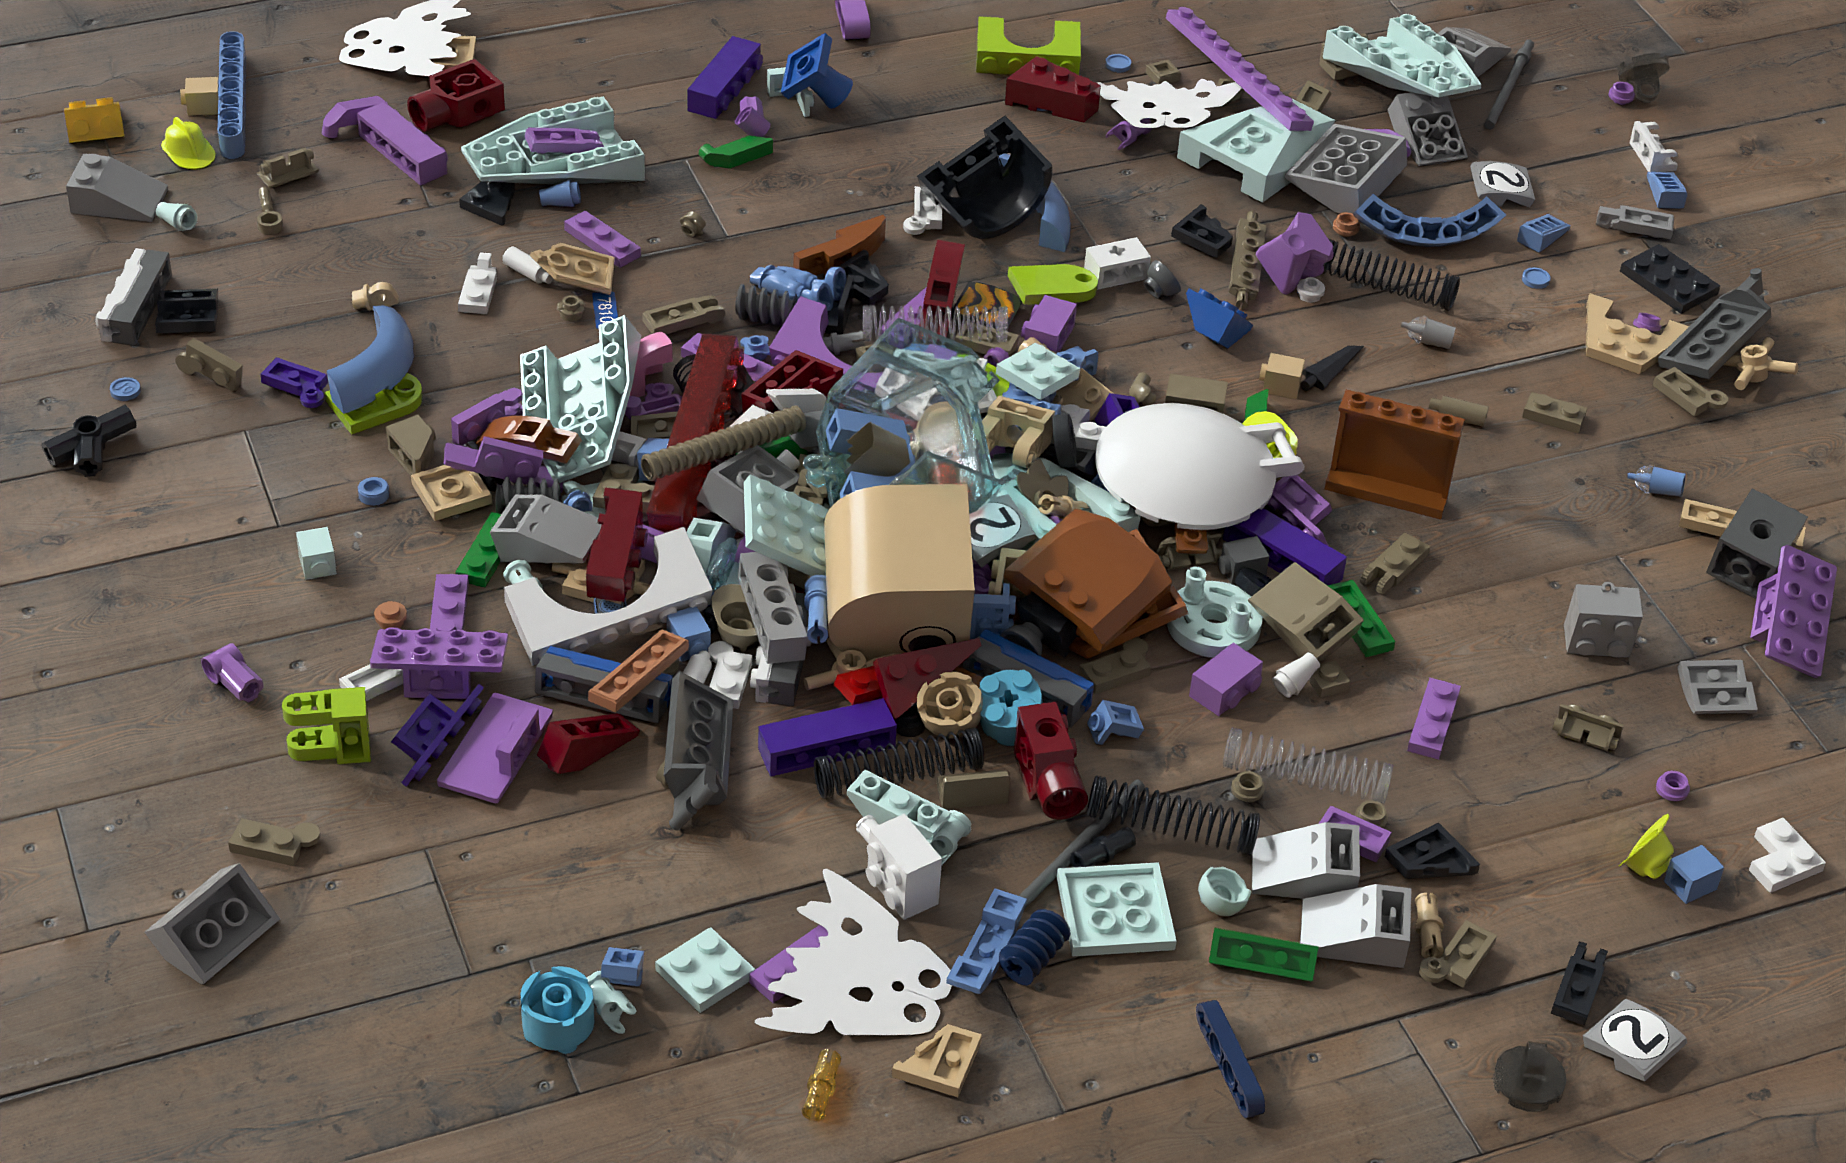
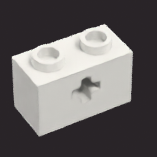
M1136 237L1086 248L1084 268L1091 271L1097 277L1098 290L1147 279L1151 256Z

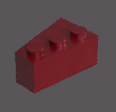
M1036 56L1007 78L1005 105L1013 106L1014 102L1029 106L1028 110L1036 112L1037 108L1052 111V116L1084 123L1099 110L1101 85L1091 81L1089 78L1073 73L1067 68L1051 63L1045 58Z
M795 350L741 393L743 413L752 405L771 413L778 411L779 409L766 393L767 389H815L824 394L830 404L840 399L841 394L845 395L843 368Z
M605 487L603 495L605 514L599 513L598 524L602 526L598 538L594 539L586 571V593L589 598L624 602L627 591L633 590L634 568L639 569L641 564L642 551L640 547H646L648 529L643 528L642 492Z

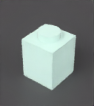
M328 527L296 532L298 553L305 580L336 575L335 555Z

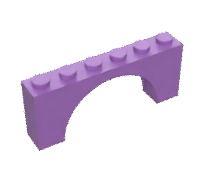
M800 296L769 347L772 365L776 366L792 352L798 350L843 368L844 381L850 385L859 388L867 386L874 389L875 381L882 370H867L853 367L836 358L823 342L824 333L829 323L826 305ZM932 341L924 349L934 351L933 356L949 358L951 354L957 355V350Z

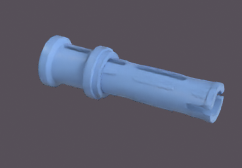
M814 575L808 578L805 583L806 595L804 597V605L809 611L807 637L812 643L818 644V636H820L821 643L825 642L828 638L826 576Z

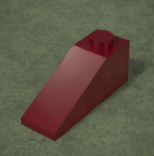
M618 713L550 722L537 756L555 773L565 774L566 772L580 771L636 738L640 730Z

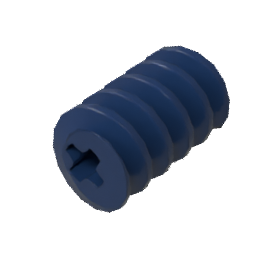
M1040 909L1033 912L1022 928L1001 949L999 963L1002 970L1015 983L1023 986L1030 985L1034 977L1041 973L1042 968L1048 965L1049 959L1053 958L1057 950L1063 947L1064 942L1069 940L1071 935L1069 925L1060 915L1053 911Z

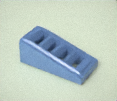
M1647 172V179L1657 208H1684L1687 191L1674 172Z
M1546 214L1521 225L1517 242L1540 253L1569 231L1571 225Z

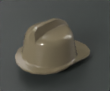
M729 584L721 586L714 592L711 598L719 635L724 642L737 646L740 652H745L747 646L754 644L758 640V636L741 585Z

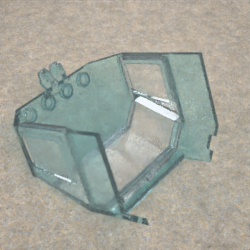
M898 317L829 390L816 429L820 455L810 454L804 457L803 466L807 469L805 476L807 483L817 488L826 486L830 508L841 499L840 492L845 484V480L849 476L844 473V470L851 465L846 460L851 455L830 451L826 428L836 408L903 420L905 422L907 434L910 435L912 454L915 455L916 461L905 473L896 477L889 485L967 484L969 514L976 512L995 498L1022 472L1014 468L1006 476L997 479L992 467L978 402L1000 381L999 378L992 371L987 374L976 362L980 357L972 348Z

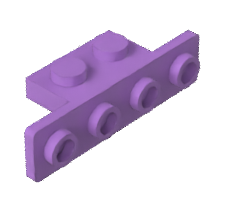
M485 436L479 450L452 443H446L444 448V465L451 466L457 470H467L480 473L486 477L505 479L506 476H509L510 481L516 483L517 478L521 477L525 485L528 484L530 478H533L536 487H539L542 478H546L548 487H552L554 482L546 466L541 465L543 460L542 450ZM564 482L559 483L561 493L563 491Z
M1298 475L1281 478L1275 484L1267 505L1274 511L1278 508L1283 513L1282 517L1286 522L1295 527L1298 526L1303 532L1328 545L1322 531L1315 525L1332 511L1331 505Z

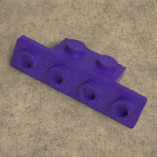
M478 684L456 713L429 693L395 735L391 743L417 761L401 782L404 786L407 787L413 778L418 781L422 779L431 767L427 760L431 756L435 759L440 756L448 745L444 741L446 736L449 734L454 738L465 724L461 717L465 713L471 716L482 702L477 697L483 690V686Z

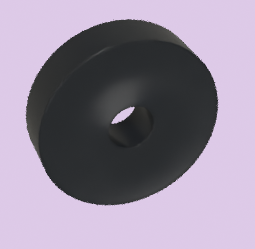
M1242 568L1235 579L1236 584L1251 597L1272 581L1268 576L1250 568Z

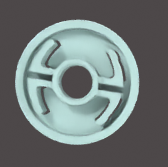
M1200 567L1188 569L1186 571L1185 587L1177 591L1186 604L1188 614L1185 615L1188 624L1184 616L1167 623L1168 630L1173 639L1190 652L1212 658L1233 642L1246 651L1252 648L1259 639L1263 617L1248 602L1251 596L1241 588L1229 583L1205 581L1206 571ZM1214 619L1222 623H1212L1207 620Z

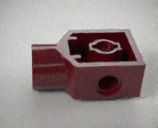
M476 59L430 75V89L410 96L407 100L410 118L415 127L421 132H426L444 124L460 128L505 110L504 83Z
M1057 702L1018 707L1014 756L1029 799H1039L1044 814L1051 819H1068L1079 814L1088 803V795L1077 765L1074 763V758L1077 757V746L1075 739L1069 738L1066 715H1061Z

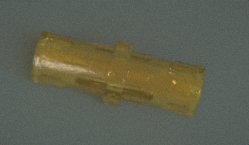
M830 1049L820 1051L815 1072L809 1076L807 1082L809 1091L801 1110L802 1115L809 1120L813 1108H816L814 1121L824 1119L828 1099L835 1092L836 1081L834 1079L842 1059L840 1054L834 1050L830 1062L827 1060Z

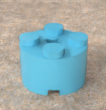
M1025 670L999 671L985 676L980 682L979 689L983 697L982 711L980 713L981 727L988 737H992L1002 745L1014 746L1018 707L1043 703L1038 683Z
M551 967L552 972L540 975V971L532 974L522 986L520 993L522 1027L527 1041L543 1049L568 1054L575 1051L577 1046L584 1042L593 1030L594 996L588 979L584 974L569 967Z

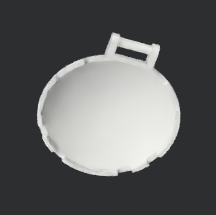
M1180 403L1147 405L1118 416L1100 435L1095 452L1098 475L1106 489L1120 503L1126 501L1136 508V514L1158 523L1160 519L1176 522L1177 528L1193 530L1224 528L1248 520L1251 513L1257 509L1262 510L1268 503L1276 484V478L1298 475L1304 470V464L1301 458L1293 452L1285 437L1286 431L1281 423L1245 426L1220 412ZM1275 442L1282 458H1273L1266 443Z

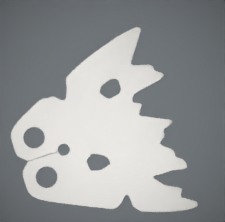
M429 0L402 10L395 20L389 17L374 19L346 32L344 42L349 46L341 50L339 60L351 65L390 72L406 66L408 74L430 76L443 71L442 69L445 67L444 65L433 63L430 59L454 58L457 56L455 52H452V48L446 46V44L450 43L453 38L461 36V34L441 31L446 27L441 25V23L471 15V13L466 12L465 8H453L461 0ZM432 13L438 14L437 18L434 20H422V17H424L425 15ZM362 30L369 31L370 33L364 39H355L353 37L356 32ZM375 40H382L380 44H373ZM401 46L405 48V51L389 53V48ZM354 49L365 50V53L360 57H349V53Z
M1200 79L1195 88L1190 90L1186 88L1175 89L1167 81L1153 86L1128 81V91L1120 90L1114 85L1106 86L1101 82H1097L1101 85L1100 95L1107 100H1118L1112 103L1111 107L1126 121L1139 128H1158L1164 124L1171 128L1193 127L1210 116V111L1204 108L1223 106L1242 89L1236 82L1216 86L1213 81ZM1199 92H1210V95L1204 98L1196 96ZM1145 102L1154 103L1156 107L1144 108L1143 104ZM1163 112H1170L1171 114H1169V115H1162L1161 113H1163ZM1144 118H1153L1156 119L1157 122L1153 124H1143L1140 122V120ZM1177 118H1187L1190 119V122L1185 124H1177L1173 122V120Z
M823 869L822 872L831 903L810 901L806 906L798 907L797 911L826 928L828 936L818 937L820 947L786 948V951L794 957L793 965L797 968V971L784 974L780 981L772 982L768 986L770 991L789 995L802 1000V1002L792 1007L773 1008L772 1017L758 1018L755 1020V1023L773 1030L815 1034L822 1031L828 1021H832L835 1029L843 1035H917L933 1030L940 1016V1009L935 1000L945 998L949 994L952 985L946 984V980L951 970L925 944L914 940L899 942V921L891 913L847 879L831 870ZM843 919H854L862 926V932L852 936L843 931L841 928ZM930 969L936 971L941 978L940 984L935 988H926L921 985L918 977L923 970ZM900 981L903 983L904 989L900 992L895 991L892 988V983ZM855 987H868L873 992V996L869 1002L855 999L849 995V992ZM912 1003L919 1004L925 1009L926 1017L921 1022H911L904 1016V1008Z

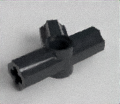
M126 405L99 417L92 415L81 416L73 423V429L41 443L42 450L52 466H56L74 457L76 472L83 474L84 477L96 476L102 470L105 442L137 428L136 420Z

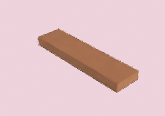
M663 629L660 630L588 692V701L616 713L688 651L689 640Z

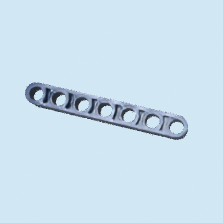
M230 31L220 36L217 130L221 155L228 159H235L245 153L246 52L243 35L239 32Z

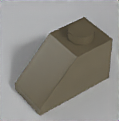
M419 415L386 426L388 450L411 476L426 471L434 456L433 441L436 440V435L433 427L430 424H426Z

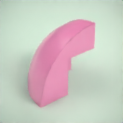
M653 333L640 340L630 396H645V375L662 372L663 364L673 362L672 342L665 333Z

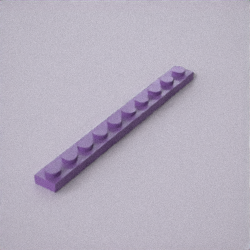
M1179 7L1178 10L1168 9L1166 19L1289 131L1312 130L1314 121L1306 114V111L1294 104L1290 97L1285 96L1278 86L1273 85L1267 79V76L1257 71L1252 63L1247 62L1242 57L1241 53L1235 51L1229 46L1227 41L1220 38L1215 30L1210 29L1204 20L1199 19L1193 13V10L1186 7Z

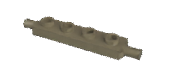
M1249 211L1247 219L1240 218L1236 229L1229 293L1237 297L1236 307L1240 308L1241 305V310L1246 309L1248 300H1255L1259 292L1262 264L1256 257V251L1264 245L1266 225L1257 222L1258 213L1256 211L1254 215L1253 211Z

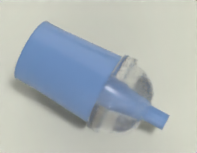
M1650 464L1649 466L1641 467L1636 474L1628 473V479L1635 480L1637 488L1644 491L1645 494L1655 493L1682 497L1686 473L1658 468Z

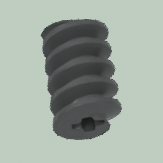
M740 284L735 301L736 315L738 314L739 319L743 321L749 317L752 322H757L761 319L763 324H768L772 320L774 326H779L781 322L784 324L797 303V294H795L793 300H790L789 292L785 291L782 298H779L778 290L774 289L771 296H768L766 287H763L758 295L756 287L753 285L749 293H746L745 285Z
M506 476L503 484L499 485L498 483L496 488V513L499 514L503 513L505 506L507 507L515 494L544 495L561 502V489L558 479H554L552 487H548L546 478H542L539 487H536L533 478H530L527 486H524L521 477L517 478L515 485H511L509 476Z

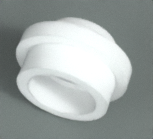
M1308 277L1299 281L1297 292L1301 300L1313 303L1319 301L1324 295L1325 286L1318 279Z

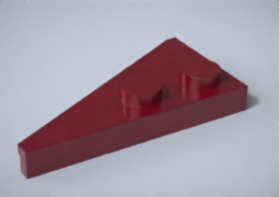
M980 638L877 658L873 662L882 696L894 721L917 702V695L923 684L927 682V685H929L934 680L940 679V674L952 672L981 647Z

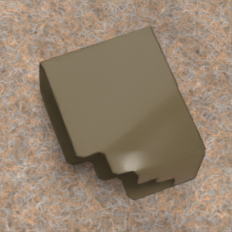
M872 422L867 423L847 440V443L852 445L848 449V452L852 453V455L846 460L851 465L844 470V473L847 475L854 471L890 477L898 474L910 464L906 440Z

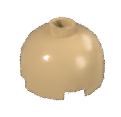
M946 672L940 674L941 678L934 680L929 685H927V682L923 684L917 695V708L928 730L937 736L942 733L946 737L949 732L957 735L959 730L964 731L968 728H976L981 719L980 713L983 706V697L981 690L973 683L970 676L959 672ZM950 735V736H949V739H953V738H954L953 735Z

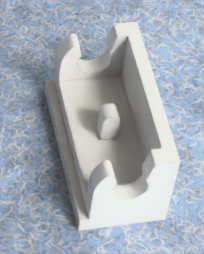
M1635 121L1630 144L1647 171H1676L1678 165L1670 157H1676L1678 155L1677 152L1673 149L1665 150L1659 141L1660 137L1658 134H1651L1649 131L1651 129H1659V125L1656 122L1641 123L1640 121Z

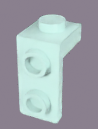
M786 67L767 69V92L769 97L783 96L781 88ZM807 87L795 95L804 117L810 116V107L814 105L813 93L808 91Z

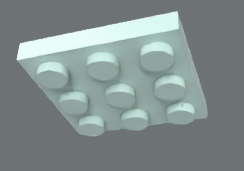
M750 474L744 481L746 548L810 576H826L824 521L829 510L820 504H815L799 497L794 492H788L767 480H762Z
M1159 862L1058 868L1057 882L1064 918L1070 927L1069 943L1072 956L1175 950L1177 940Z

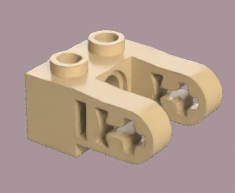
M998 396L988 407L986 417L975 428L970 441V452L987 456L996 445L1001 447L1009 446L1014 448L1012 463L1028 468L1051 443L1055 411Z

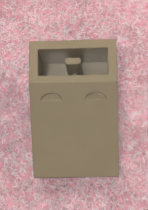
M1296 562L1248 599V602L1299 658L1309 652L1317 658L1319 663L1359 631L1363 622V618L1341 595Z

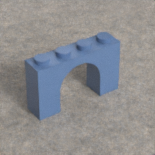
M836 408L826 428L830 451L852 455V453L848 452L852 445L847 443V440L867 423L872 422L905 439L910 458V464L898 474L890 477L851 471L840 492L841 498L857 490L873 486L921 485V478L918 476L915 466V455L912 454L910 446V435L907 434L903 420Z

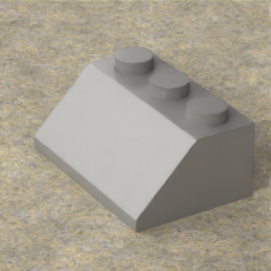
M237 863L220 869L147 929L145 934L167 962L198 983L204 984L279 921L280 918L241 864Z

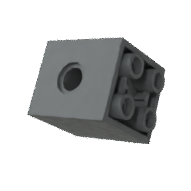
M1752 488L1720 537L1706 573L1756 599L1759 582L1778 573L1781 548L1785 545L1795 547L1808 516Z

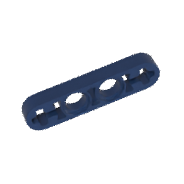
M1211 1000L1198 1003L1196 1006L1198 1025L1240 1113L1244 1118L1264 1114L1265 1099L1261 1087L1219 1002Z

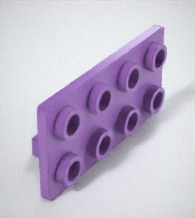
M1789 545L1781 548L1778 573L1759 582L1750 638L1759 642L1767 639L1765 650L1767 658L1811 677L1817 678L1821 676L1837 571L1835 565Z
M394 627L378 630L371 655L370 668L402 669L404 697L426 698L430 693L435 698L467 699L471 694L470 672L502 671L508 634L492 630L466 632L459 629L452 631H433L427 628L401 630Z
M493 693L437 778V785L485 801L498 803L553 717V710L499 693Z

